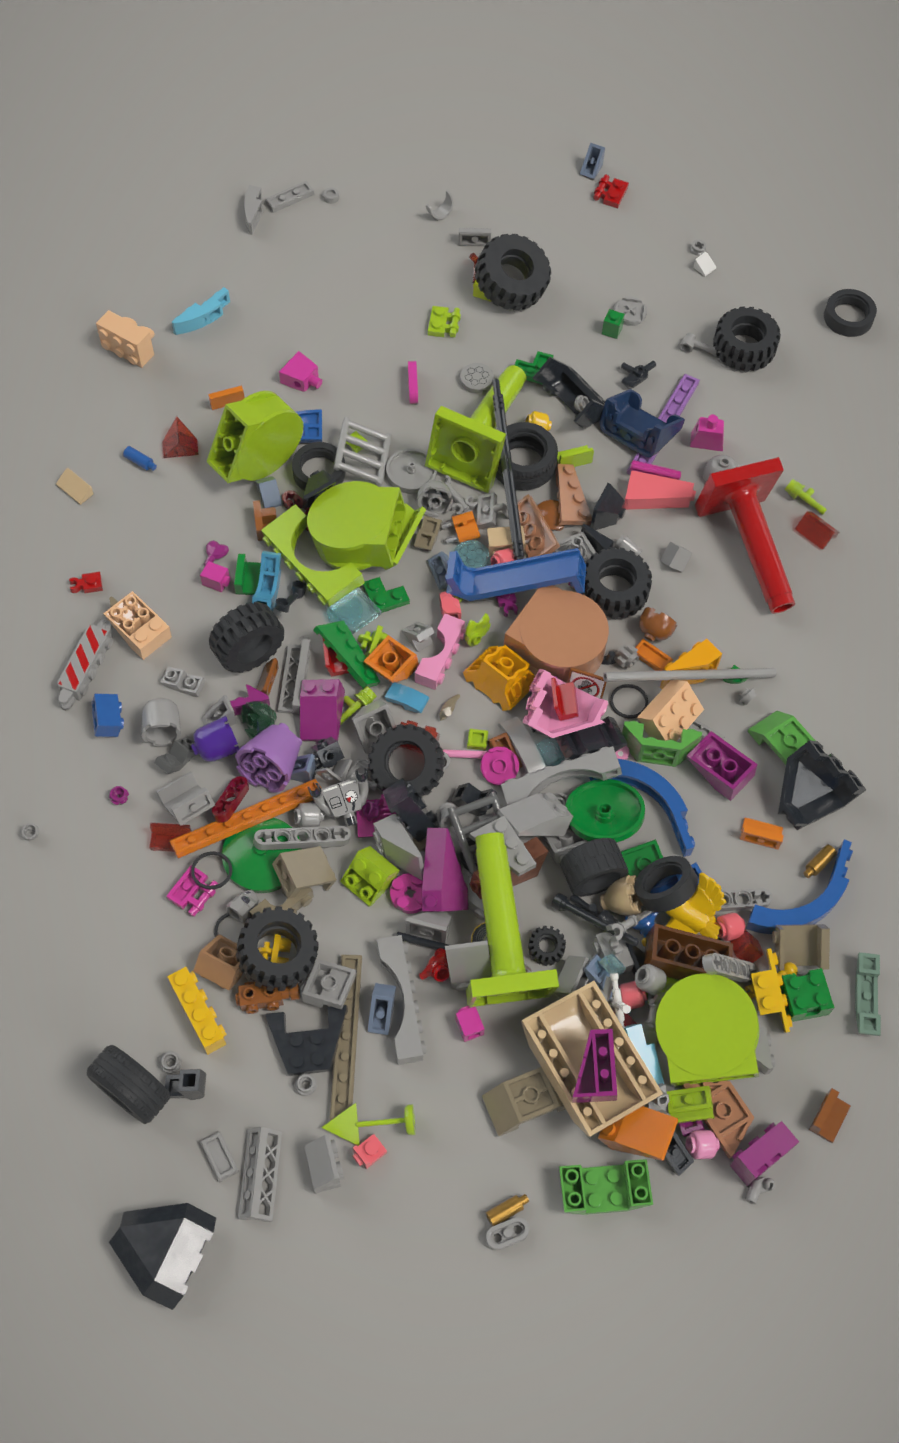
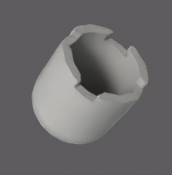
M156 698L144 705L141 733L144 742L149 741L153 743V746L164 747L170 746L172 741L180 739L179 710L173 701L166 698Z

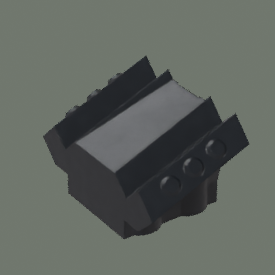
M607 716L602 720L605 723L555 737L565 759L574 760L582 754L598 752L603 747L613 746L615 752L628 745L615 718Z

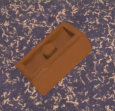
M273 658L265 664L256 688L268 696L279 669L277 658Z

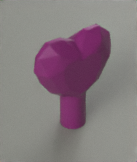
M214 540L209 541L206 545L208 558L204 566H206L208 561L213 563L215 559L226 556L229 552L228 546L219 544Z

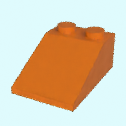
M642 1106L601 1130L598 1139L611 1150L664 1161L678 1119Z

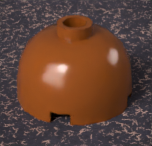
M646 607L641 614L639 622L640 629L645 634L644 637L651 642H654V640L662 641L671 637L677 628L676 621L663 612L660 614L654 613L656 609Z

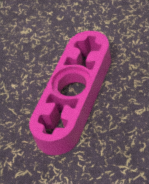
M408 361L410 404H418L416 361Z

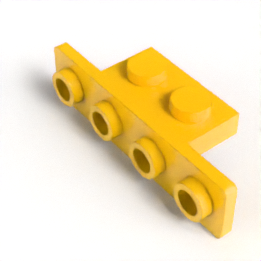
M770 948L766 949L770 970L751 973V979L760 1016L780 1012L784 1033L790 1032V1027H793L791 1016L786 1015L785 1011L788 1003L786 995L782 994L780 989L783 981L781 973H777L775 965H778L776 952L772 953Z

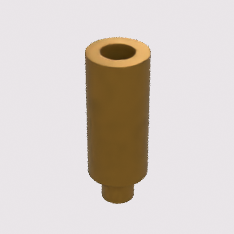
M829 844L825 845L805 866L804 876L810 878L812 875L817 876L837 855L835 848Z
M526 1194L521 1197L515 1195L485 1212L492 1227L524 1210L523 1205L529 1203V1199Z

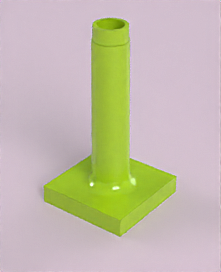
M515 365L506 367L504 372L498 377L501 394H503L505 414L526 381L525 372ZM493 386L470 418L440 406L434 416L425 462L426 467L448 475L485 493H489L494 485L506 438V433L496 430Z
M495 832L476 836V855L492 977L470 980L466 989L467 1006L478 1007L548 998L559 987L557 969L526 972L504 834Z

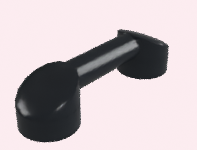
M300 580L293 581L291 595L287 599H276L275 608L281 612L288 613L291 604L296 599H300L305 595L306 583Z

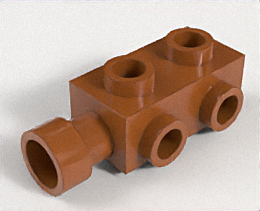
M246 982L244 985L238 986L239 993L235 994L237 1006H240L242 1011H246L247 1014L257 1013L258 1009L261 1008L275 1011L279 1009V1006L284 1005V999H300L298 983L292 989L286 986L285 991H278V988H273L274 992L268 994L266 986L262 985L259 988L255 986V982ZM246 994H253L251 997L246 996Z

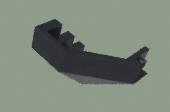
M809 740L787 758L778 814L787 815V820L796 830H799L844 808L865 792L866 788L851 770L847 772L844 769L842 762L832 753L826 754L823 751V745L818 741Z
M189 1203L126 1211L123 1213L119 1229L111 1238L109 1244L141 1294L173 1310L189 1287L186 1283L192 1272L195 1273L203 1257L201 1251L204 1248L205 1242H210L214 1234L216 1217Z

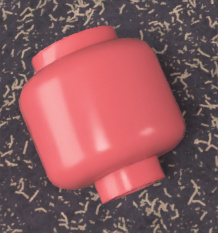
M507 548L495 551L490 562L491 565L515 561L516 559H514L513 550Z
M731 912L717 917L715 924L720 927L719 935H717L718 938L723 941H731L743 936L745 921L737 913Z
M635 981L623 983L619 986L622 1002L629 1005L631 1010L645 1005V1001L648 1000L646 992L639 989Z

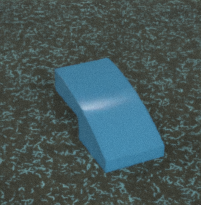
M395 682L392 683L385 695L386 701L403 705L405 710L417 713L423 711L429 700L427 695Z

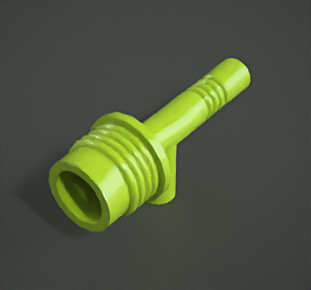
M792 479L784 490L794 500L799 496L823 515L827 509L811 497L814 489L809 488L804 492L805 485Z
M368 686L354 695L357 701H353L349 696L344 697V703L349 708L342 714L340 725L361 706L364 707L372 703L377 697Z

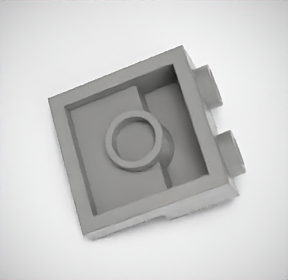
M568 827L564 836H543L555 864H559L563 856L570 850L585 842H589L576 835L570 827Z
M317 959L310 974H308L307 983H303L300 995H302L303 1002L322 1008L325 1004L342 1009L356 977V970Z

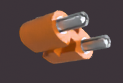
M472 511L452 516L451 521L441 523L442 529L454 526L456 535L445 538L447 544L455 541L464 543L480 538Z

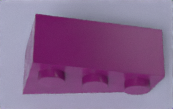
M613 1029L590 1030L572 1103L616 1101L618 1094Z
M782 1121L777 1125L774 1122L764 1130L765 1135L761 1138L757 1135L748 1143L750 1147L745 1151L740 1149L732 1156L734 1161L730 1164V1167L746 1186L750 1185L799 1143L798 1139Z

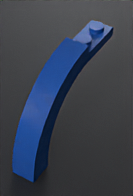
M618 759L622 774L610 779L618 780L640 789L657 801L669 818L683 857L690 856L695 847V841L692 836H689L688 823L685 819L688 809L679 793L664 777L654 770L633 761ZM589 777L590 781L598 780L597 778Z
M843 840L837 853L828 886L817 899L799 908L786 910L770 909L755 904L746 929L757 933L772 934L775 931V925L816 924L825 918L838 903L847 888L849 879L845 878L848 870L845 864L846 861H850L853 850L850 849L852 842Z

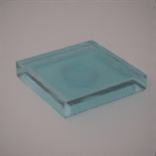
M359 587L329 607L331 613L339 621H345L352 634L382 614V611Z

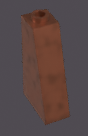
M537 837L524 843V846L536 862V867L520 876H517L510 870L513 886L535 878L539 874L548 850ZM477 870L474 872L469 885L481 900L479 871Z

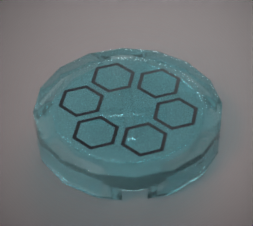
M468 540L457 545L454 550L458 552L467 567L480 568L488 565L489 551L483 543Z

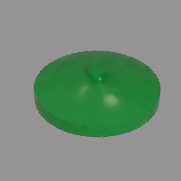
M598 779L586 782L577 787L569 795L566 802L567 810L573 815L569 824L570 829L587 841L600 838H611L616 842L624 841L637 833L645 819V804L640 793L632 786L618 780L607 779L603 781Z
M271 818L227 837L223 845L222 854L227 856L232 864L230 880L239 888L245 891L252 890L255 893H270L281 889L282 884L272 863L280 853L301 850L302 848L259 850L254 846L253 839L258 830L292 828L290 825L280 819ZM281 835L277 837L280 842L288 841L286 836ZM222 858L225 872H226V874L228 875V874H229V865H228V863Z

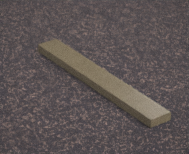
M341 955V966L355 969L357 974L344 1003L348 1007V1012L345 1015L344 1026L339 1037L334 1059L330 1121L353 1105L362 955Z

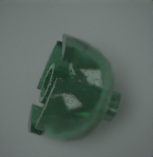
M257 700L242 705L241 719L242 723L247 724L248 729H245L249 738L253 739L268 726L275 725L277 719L276 712L267 703Z

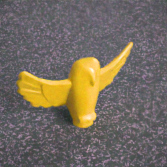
M701 872L699 874V883L692 897L681 906L666 912L671 919L665 926L694 934L700 933L702 936L718 939L717 935H719L720 927L715 924L716 917L714 915L726 903L721 886L713 878ZM643 938L641 942L646 947V938Z

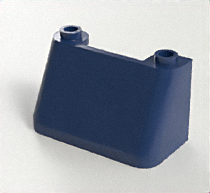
M632 389L607 398L600 420L602 432L645 457L649 458L656 455L683 427L685 419L679 415H671L668 417L667 422H664L642 410V398L640 394Z

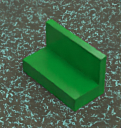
M238 554L234 581L235 593L239 595H254L259 583L261 563L247 562L245 554Z

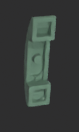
M858 953L855 980V1010L859 1034L881 1035V1015L878 1014V976L880 975V955Z

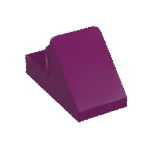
M246 684L248 697H238L230 701L235 716L271 708L269 696Z

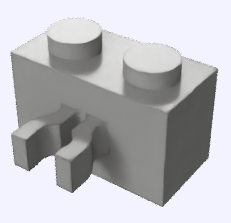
M606 931L595 935L594 943H592L594 952L599 954L608 967H610L611 963V968L616 969H611V973L621 975L632 971L634 962L625 941L620 939L612 942L610 937L614 935Z

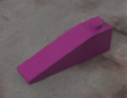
M427 828L422 884V911L469 910L468 887L464 881L461 872L462 868L458 863L455 854L456 850L448 828Z

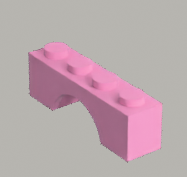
M444 614L437 628V638L443 643L444 649L434 657L422 658L415 672L416 683L436 690L438 684L441 685L445 678L444 672L450 668L452 664L451 658L459 650L460 644L458 643L460 639L463 640L465 638L464 620Z

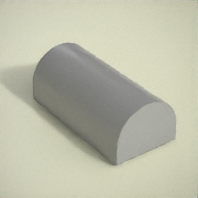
M459 228V246H485L491 241V229Z

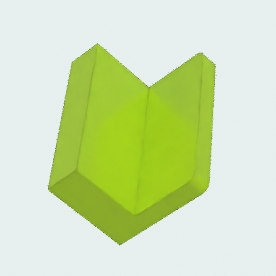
M585 445L558 452L556 464H573L574 467L590 464L593 461L594 449L588 448Z

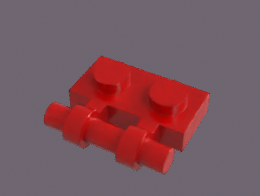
M605 174L594 191L593 199L596 201L599 198L604 199L603 204L618 208L628 189L629 182L614 178L613 182H610L609 175Z

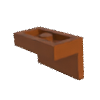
M833 1088L826 1094L809 1128L810 1131L831 1143L834 1142L851 1107L848 1103L837 1098L840 1092Z

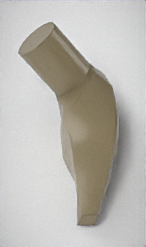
M459 694L450 698L443 705L440 711V721L445 720L452 714L455 704L460 698Z

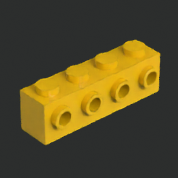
M184 967L167 976L207 1055L225 1046L224 1036L227 1034L222 1024L217 1026L214 1020L217 1018L213 1007H207L205 1001L208 998L204 990H198L196 983L199 981L193 971L189 973L187 967Z

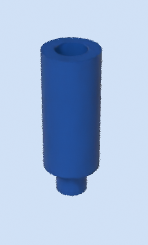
M131 446L126 447L123 452V457L145 470L151 469L154 471L157 467L153 463L152 458Z

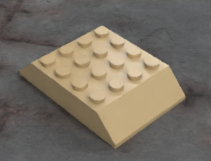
M595 981L521 1021L528 1045L571 1119L588 1137L598 1133L663 1094ZM613 1029L617 1100L572 1103L590 1030Z

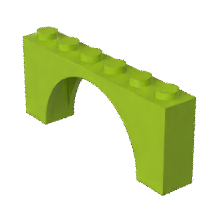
M295 504L261 530L264 536L262 539L268 547L272 546L274 548V553H281V557L285 560L284 563L288 569H293L296 572V577L301 582L305 581L308 590L312 594L315 592L318 595L319 602L323 606L327 605L332 609L365 583L363 575L351 562L336 570L316 571L305 567L296 559L295 546L297 540L308 525L307 516Z

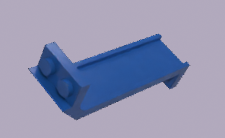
M578 548L480 568L467 567L457 551L450 552L449 560H447L448 569L447 574H445V581L447 583L446 593L468 601L570 582L571 587H574L577 593H584L586 564Z

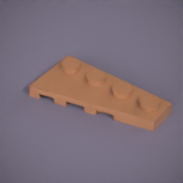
M527 494L517 502L520 525L523 526L525 552L528 554V558L553 553L560 545L532 496Z

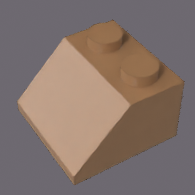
M219 934L200 951L193 972L218 984L221 988L230 990L244 973L240 971V962L236 959L237 943Z

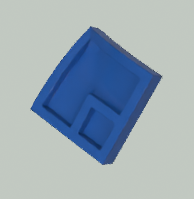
M322 409L297 411L296 413L303 421V434L299 443L322 442Z

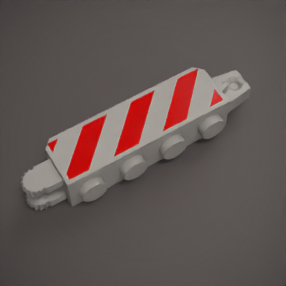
M105 617L101 619L97 626L93 624L87 626L57 681L61 690L58 701L64 710L71 709L76 700L80 701L82 696L86 695L90 681L96 677L98 666L104 662L105 653L112 647L113 638L111 633L113 626Z

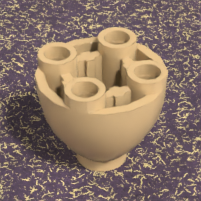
M628 875L615 881L607 889L606 893L600 897L603 909L611 910L624 916L641 913V906L643 904L634 890V883L637 877L635 875Z

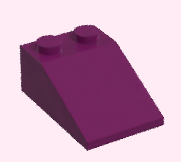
M339 679L302 680L300 693V739L302 741H319L329 737H333L338 741L345 689Z
M712 731L686 757L711 786L730 801L755 776L758 765Z

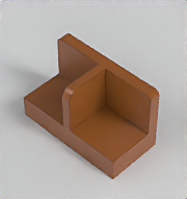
M260 500L253 501L257 539L262 541L264 536L261 530L274 521L277 516L275 507L261 509Z

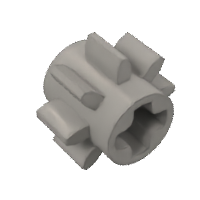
M632 644L630 646H621L616 653L618 657L617 663L623 668L625 666L632 667L639 659L637 655L638 649Z

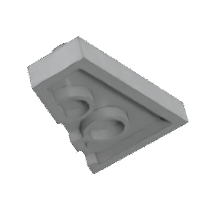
M505 816L469 833V838L475 841L476 836L482 834L503 833L505 845L507 846L510 870L517 876L536 867V862Z

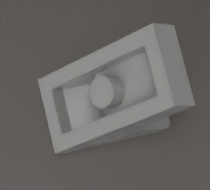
M415 622L402 630L403 634L418 652L433 643L430 637L435 633L432 626Z

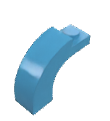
M262 552L259 583L256 593L252 598V603L266 604L272 611L275 607L280 585L281 553Z

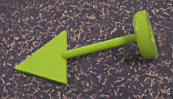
M354 1103L321 1128L358 1146L360 1145L358 1127L405 1123L406 1133L408 1135H415L413 1104L405 1106L404 1118L358 1122L357 1105Z

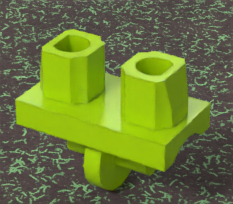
M380 625L377 626L376 631L372 632L371 636L369 631L358 636L357 641L361 644L360 648L366 649V646H368L365 653L366 658L374 651L377 644H380L388 636V634L382 632L383 627Z

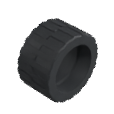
M600 838L585 842L570 850L560 861V866L572 894L580 897L606 891L615 881L627 876L629 872L617 842L611 838Z

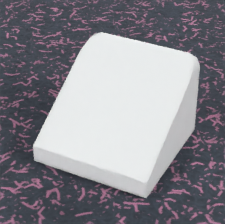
M704 252L695 259L693 268L706 277L716 269V266L708 253Z

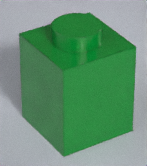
M609 309L603 322L602 335L618 339L623 328L625 314Z

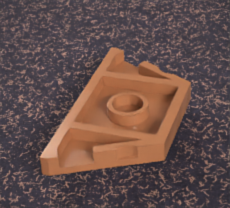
M730 1081L684 1084L682 1086L683 1089L710 1086L715 1119L704 1120L710 1131L715 1134L716 1138H718L720 1146L729 1159L732 1158L751 1125L754 1116Z

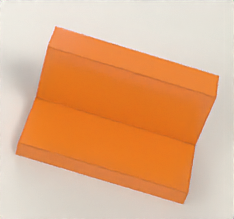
M745 817L740 840L778 850L783 842V827Z

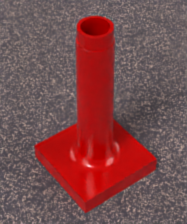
M779 457L711 473L695 503L699 517L731 510L761 591L772 614L789 610L796 604L760 502L766 500L784 471Z

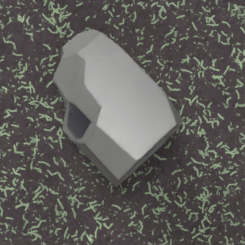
M252 890L238 894L226 906L228 914L237 921L244 923L250 917L249 911L258 905L257 894Z

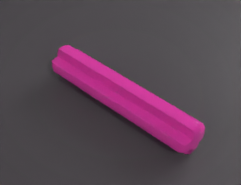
M633 460L630 465V470L676 480L681 478V471L636 460Z

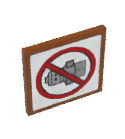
M572 667L570 668L567 683L574 682L576 688L600 699L603 698L607 683L601 676Z

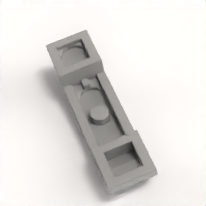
M517 716L499 723L503 733L507 732L515 751L525 767V773H535L546 767L534 740Z

